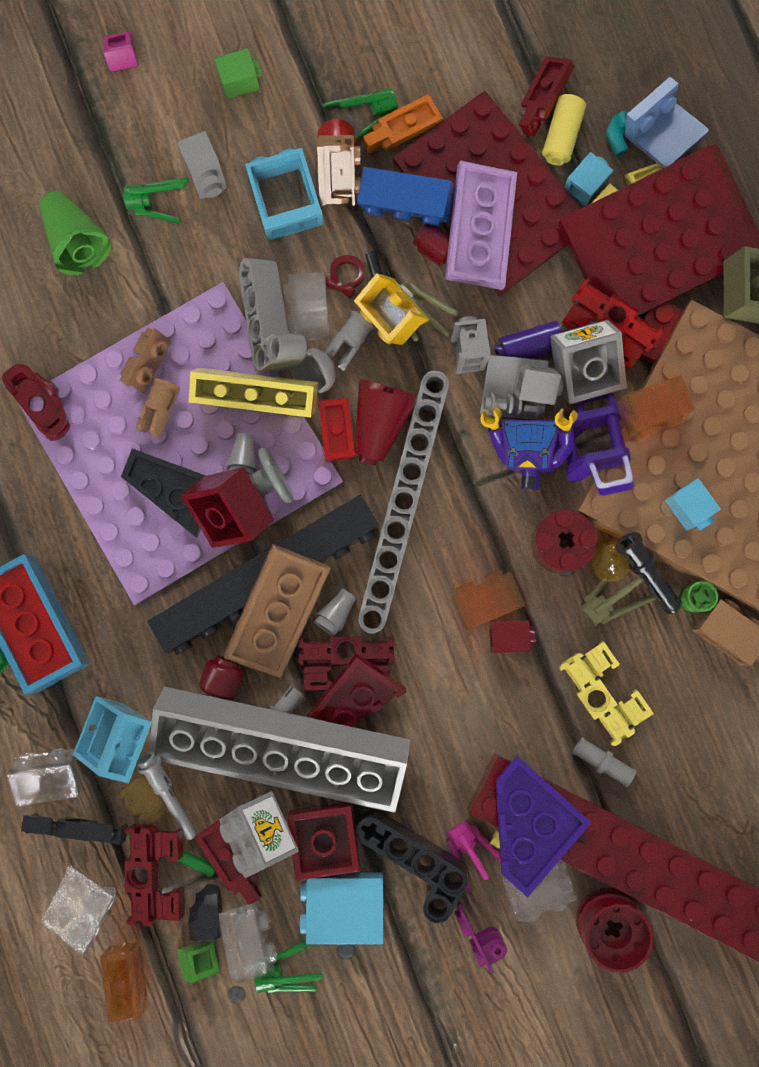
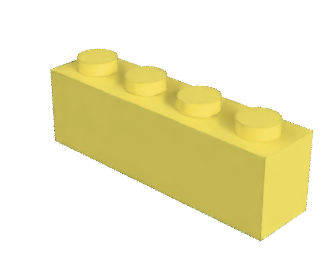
M197 368L190 372L189 403L311 418L316 412L319 382Z

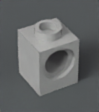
M519 363L513 391L519 400L555 405L556 397L560 396L563 390L561 374L554 368Z

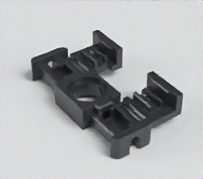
M38 813L23 815L21 832L26 834H42L58 838L115 843L116 845L123 844L127 837V833H124L125 829L128 828L127 824L114 829V825L100 824L96 820L66 817L60 818L56 822L53 821L54 818L39 816Z

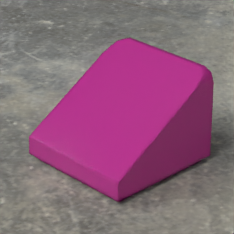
M131 32L103 37L104 55L110 71L113 72L137 66V57Z

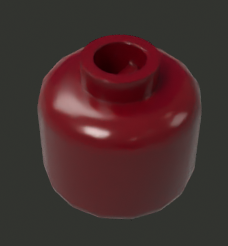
M218 655L216 659L208 660L205 664L199 688L206 693V696L225 700L234 699L240 688L244 672L239 668L238 663L226 660L224 656Z

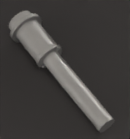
M154 752L145 753L137 761L138 772L144 774L154 794H160L179 828L183 829L185 838L187 840L193 839L197 835V831L170 787L172 786V781L160 764L162 761L161 757L155 755Z

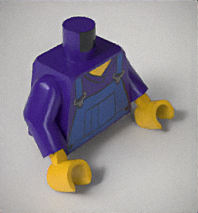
M495 407L493 411L495 419L489 418L487 411L484 409L481 415V423L488 427L492 445L502 464L506 465L507 469L513 472H522L521 489L539 490L540 473H555L557 467L563 465L574 449V427L572 424L578 417L576 411L573 410L571 412L570 420L564 418V410L562 408L556 414L555 421L503 420L502 424L498 422L502 412L499 408Z

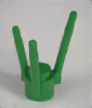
M391 87L371 94L334 100L323 104L324 108L339 106L345 108L369 103L372 114H378L379 118L398 109L397 100ZM379 118L357 133L356 140L358 141L373 130L372 126L378 123Z
M183 177L149 184L125 185V206L128 210L135 209L136 216H149L168 222L180 223L181 219L146 208L152 205V193L185 188L189 179Z
M306 941L274 956L262 958L263 965L254 967L256 991L258 993L266 991L268 993L316 991V985L290 983L322 980V973L283 976L281 965L275 966L276 962L313 944H306Z

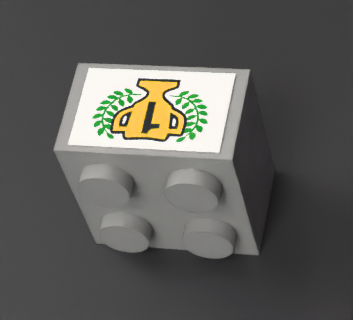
M609 320L550 336L554 369L561 374L563 379L561 395L568 404L627 388L622 333Z
M272 791L237 807L219 819L222 838L226 843L230 844L234 853V865L238 872L243 874L244 878L299 852Z

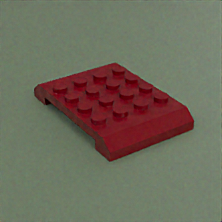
M717 143L709 145L575 211L558 223L584 278H591L588 283L611 298L613 294H616L639 310L636 314L637 316L723 274L724 260L744 246L759 249V231ZM615 306L610 309L609 316L614 322H622L626 318V312L622 307Z

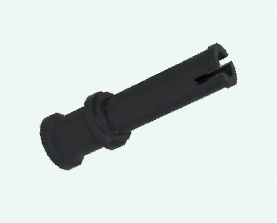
M631 532L626 534L616 543L615 548L617 552L624 555L628 560L631 572L640 575L664 612L667 614L677 612L681 608L682 601L657 568L654 553L648 551L643 545V538L640 533Z

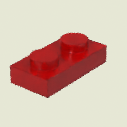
M665 302L647 311L643 320L658 330L663 326L664 330L652 349L648 352L643 351L640 355L641 358L652 364L657 360L683 311L682 309L669 302Z
M349 399L319 400L324 461L355 459Z

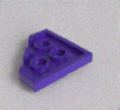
M516 755L495 779L501 873L528 898L592 822Z

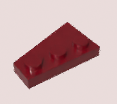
M356 653L306 717L354 727L360 719L371 712L374 714L379 711L385 703L394 697L399 698L405 694L406 687Z

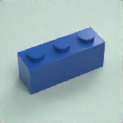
M364 167L357 204L365 209V214L382 217V213L393 214L394 219L410 222L412 217L422 219L421 223L439 226L440 222H449L455 186L449 180Z

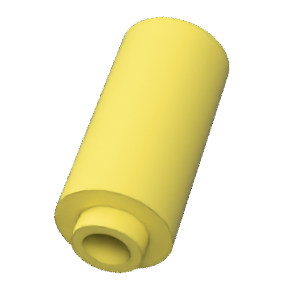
M563 94L559 96L546 137L542 155L548 163L555 166L563 165V163L571 160L586 108V102L576 95Z

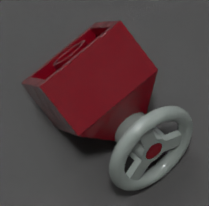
M261 448L258 451L263 469L251 474L244 467L207 475L181 495L182 500L212 548L252 541L270 525L274 518L265 495L271 493L272 490L276 489L285 503L293 501L291 489L281 469L266 448Z

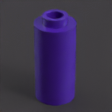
M555 320L498 338V345L494 346L495 354L534 359L552 353L550 336L562 333L561 326Z

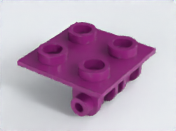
M459 900L457 904L459 909L454 911L457 922L465 937L472 936L469 943L479 966L486 965L490 974H493L491 964L503 959L507 953V947L501 933L495 927H488L476 934Z

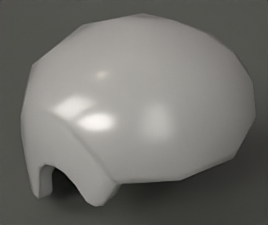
M316 348L308 349L304 360L290 369L292 379L319 382L318 393L329 390L336 378L333 361L327 353Z

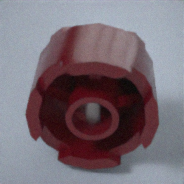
M566 509L553 512L537 524L532 533L531 546L533 556L541 567L552 573L575 571L582 568L592 559L598 543V534L588 518L576 511ZM558 536L561 538L563 536L567 537L569 547L561 548L559 546L561 540Z

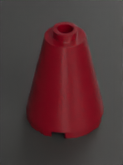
M361 379L358 387L355 454L360 455L358 461L376 466L377 461L383 462L416 404L417 395Z

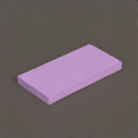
M465 161L458 163L445 280L499 290L505 288L517 172Z

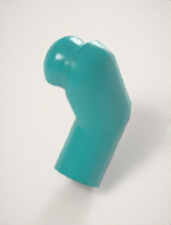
M625 110L615 114L606 129V137L616 157L623 156L629 151L623 138L626 115L629 113Z

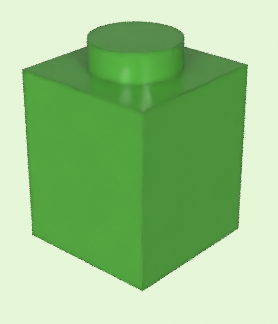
M248 48L214 58L227 99L260 90L258 77H262V72L257 58L251 59Z

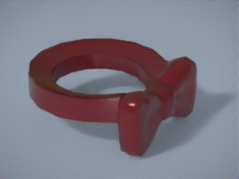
M342 255L336 258L331 263L330 277H327L325 282L326 288L342 292L351 299L354 296L355 288L364 280L365 267L363 263L351 255ZM342 264L354 265L358 269V277L347 284L338 282L336 269Z

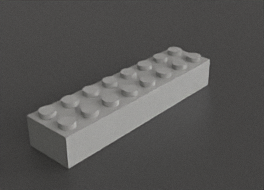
M164 687L153 708L149 752L159 755L162 760L161 762L395 813L407 766L410 739Z

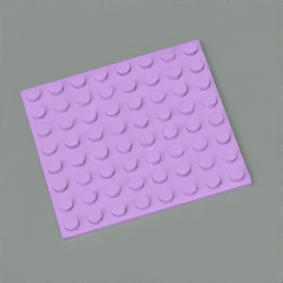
M224 282L52 379L51 381L59 389L58 394L70 423L69 431L61 439L56 441L47 439L22 409L134 605L146 600L241 543L212 548L202 530H200L199 536L196 538L125 481L121 475L132 448L207 476L228 471L226 466L236 440V434L247 433L253 435L257 471L264 468L258 451L261 448H266L281 469L293 495L291 503H285L276 489L265 495L274 521L266 528L343 483L332 462L324 461L323 447L305 417L189 403L190 372L197 368L280 377L278 372H262L254 368L246 319ZM147 328L152 330L156 328L172 342L156 370L153 380L143 394L133 386H127L120 382V372L130 356L138 358L139 354H136L133 349L141 336V332H145ZM154 378L165 380L180 387L173 409H171L170 417L160 438L152 436L150 430L144 433L136 429L140 414L147 401V396L150 393L151 386H153ZM43 396L33 397L30 401V409L32 411L42 410L46 404L45 398Z

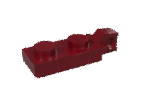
M545 57L521 103L523 109L519 126L524 135L534 137L541 126V121L547 120L575 67L572 60Z
M218 820L194 838L227 890H231L234 895L241 892L248 905H251L262 896L255 884L259 877L255 873L244 878L243 874L238 872L233 862L234 853L230 844L226 843L220 833L221 824Z

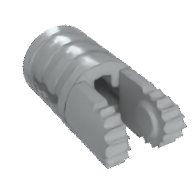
M352 311L349 319L341 327L340 332L335 335L325 353L331 358L335 355L341 344L347 346V350L337 364L344 371L359 350L360 345L364 342L365 337L374 328V325L366 321L360 313Z

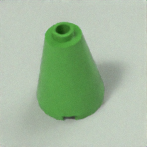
M51 191L42 197L39 202V209L52 260L58 270L67 275H80L85 273L83 269L90 265L94 269L100 266L111 250L107 234L65 193Z

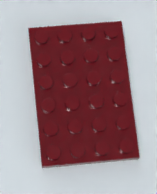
M483 91L393 157V164L400 173L449 180L454 186L456 183L457 165L460 161L517 172L506 284L503 290L494 289L500 297L568 246L558 223L581 208L489 94ZM453 203L451 207L449 222H440L449 234L451 227Z

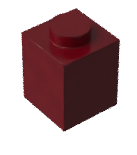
M529 620L489 623L491 653L531 652V645H535L536 636L535 628L530 627Z

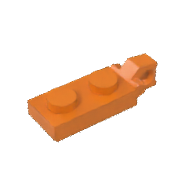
M427 94L379 118L378 123L372 126L373 132L363 136V146L368 154L382 147L385 151L393 149L431 130L443 121V117L430 94Z

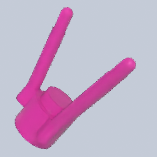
M465 820L446 832L449 838L446 843L452 855L461 860L458 849L462 854L467 852L484 880H487L489 875L473 849L478 844L475 838L501 863L500 852L493 845L489 844L490 842L480 833L476 824L470 826L468 821ZM469 882L465 890L468 894L471 892Z

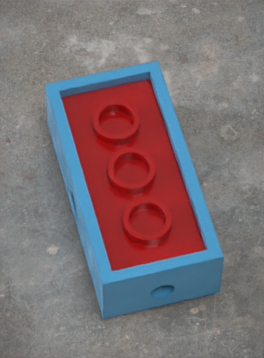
M23 554L0 566V647L25 695L36 694L91 664L40 563L35 556Z

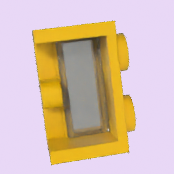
M378 273L375 274L354 300L361 309V316L378 328V336L389 345L393 343L403 346L420 325L430 320L394 278Z

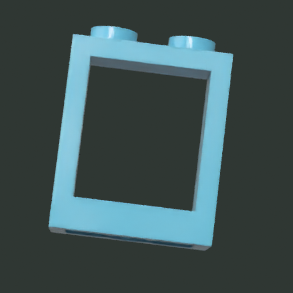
M288 148L281 151L278 155L257 157L250 163L245 164L267 241L324 225L322 211L302 148ZM299 170L310 205L268 217L258 181Z
M96 696L73 756L98 776L129 784L152 721L123 703ZM94 724V730L90 731L89 727Z

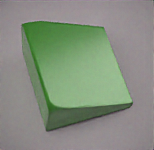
M211 940L177 949L182 979L184 981L194 983L220 973L214 941Z

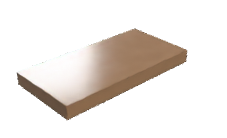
M272 544L225 650L224 659L282 679L331 568L326 564Z

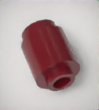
M425 224L417 233L413 244L417 246L418 252L441 267L444 263H447L449 236L436 226L430 227Z

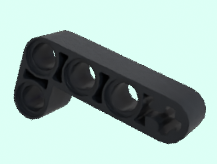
M377 810L365 812L356 829L359 841L430 884L424 900L423 913L430 922L443 923L447 921L466 890L469 875L466 864L384 813ZM371 823L377 825L373 832L367 830ZM387 830L389 831V833L387 835L386 841H383L381 839L384 836L385 831ZM395 838L403 839L407 844V848L398 850L393 847L391 841ZM422 855H429L434 859L435 863L431 866H424L418 858ZM455 871L462 876V879L459 882L453 883L445 875ZM434 899H441L447 906L443 909H436L430 902Z

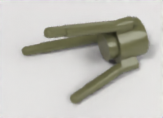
M413 282L410 285L408 283L401 284L400 286L430 319L428 322L445 337L449 336V332L421 306L423 302L420 298L427 300L454 316L458 315V311L421 290ZM392 304L391 308L402 320L405 317L397 306ZM416 332L411 335L414 341H418L419 338Z
M612 567L593 591L583 598L585 604L580 608L594 626L599 623L604 626L610 620L656 600L654 595H650L609 613L613 610L612 604L642 583V578H637L610 598L606 599L603 595L597 598V595L617 572V568Z

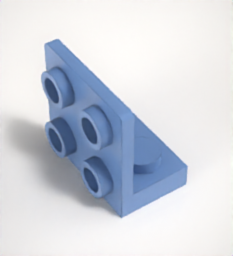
M671 77L665 80L626 115L624 135L662 168L679 161L705 138L709 131L706 126L676 103L679 83Z

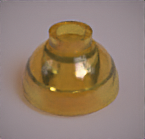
M605 540L597 544L596 551L589 561L593 573L602 580L618 581L626 577L630 572L628 560L624 555L619 554L615 548L617 540Z

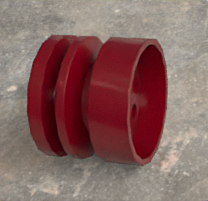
M601 888L592 891L581 901L576 912V927L586 950L598 966L610 972L626 973L637 969L648 959L653 948L654 934L649 920L629 895L616 888ZM610 920L614 923L612 928H609L607 922Z

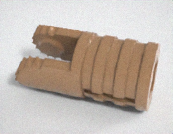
M154 378L153 386H151L147 401L136 425L137 431L146 433L150 430L152 436L159 438L162 436L180 387L165 380Z

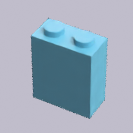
M353 872L307 879V882H301L300 898L301 901H306V914H301L300 934H306V944H383V872Z

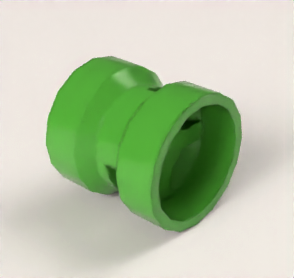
M699 581L684 586L679 594V599L682 601L681 606L688 612H706L716 606L718 593L717 589L709 582Z

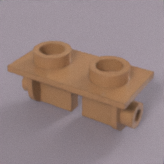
M147 328L145 332L142 331L133 349L139 356L137 359L131 356L128 358L123 370L120 372L121 378L119 381L127 386H133L144 394L172 341L156 328H153V330Z

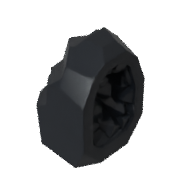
M207 884L205 888L196 893L195 904L189 908L188 929L190 941L216 940L222 937L224 933L220 888L215 884Z

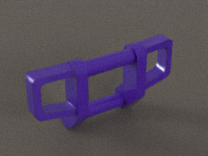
M613 392L578 402V417L572 424L574 427V449L567 458V479L570 482L582 481L591 474L597 492L602 496L632 490L634 482L629 463L631 455L629 449L625 447L619 422L621 420V413L619 407L615 404ZM599 399H608L610 406L584 412V405L587 402ZM608 426L612 449L585 454L579 458L575 438L583 433L584 430ZM624 465L626 474L624 479L603 483L600 480L598 470Z

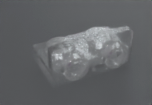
M60 748L49 753L36 755L26 753L15 758L7 775L16 806L79 797L81 789L74 766L76 757L73 756L75 749L65 750Z

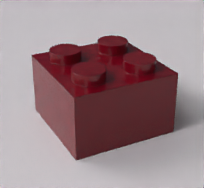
M343 802L289 811L287 815L289 830L299 852L292 855L296 881L360 871L352 803Z

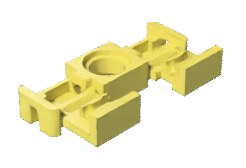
M601 641L599 645L585 653V658L581 660L580 658L584 655L576 653L561 663L559 669L560 671L563 669L567 671L579 689L576 694L593 719H600L613 738L609 741L610 744L616 746L622 742L623 738H629L635 733L633 727L628 729L629 725L633 724L635 727L654 713L637 689L632 691L633 693L630 694L632 698L624 704L620 701L617 704L600 678L595 680L598 676H604L602 672L610 666L614 669L620 665L605 642ZM594 690L602 691L605 695V702L600 707H593L588 703V696Z

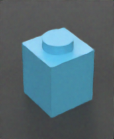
M590 152L568 177L564 188L573 199L585 207L589 205L607 184L613 169L610 168L604 158L596 157Z
M699 478L688 483L664 500L686 531L695 527L699 531L715 521L712 515L721 510Z

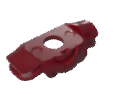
M15 364L3 373L2 381L5 387L33 421L37 429L50 441H56L64 437L70 429V423L58 394V387L52 381L40 376L38 372L34 373L24 364ZM35 396H43L46 400L45 407L40 411H32L30 409V401Z

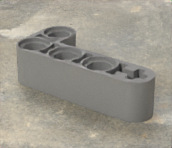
M244 258L239 267V279L254 368L262 372H287L304 360L307 351L306 340L301 334H288L278 267L275 261Z

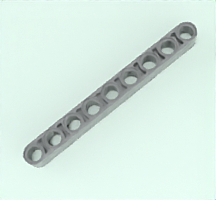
M433 370L424 375L359 613L358 621L360 627L369 634L380 632L384 628L449 387L447 376L440 371ZM430 382H438L443 390L439 393H432L427 389L426 385ZM423 410H430L434 413L435 419L431 422H424L419 418L418 414ZM416 438H422L427 442L428 447L423 451H416L412 448L411 441ZM410 466L415 467L419 470L420 476L416 480H408L403 475L404 469ZM406 495L412 500V506L406 510L400 509L396 506V498ZM392 524H399L404 528L405 534L399 539H393L387 533L388 527ZM383 554H393L397 559V564L390 569L382 567L379 559ZM383 582L388 586L389 593L385 598L379 599L373 596L371 588L375 583ZM370 611H375L381 616V624L374 629L366 627L363 622L365 614Z

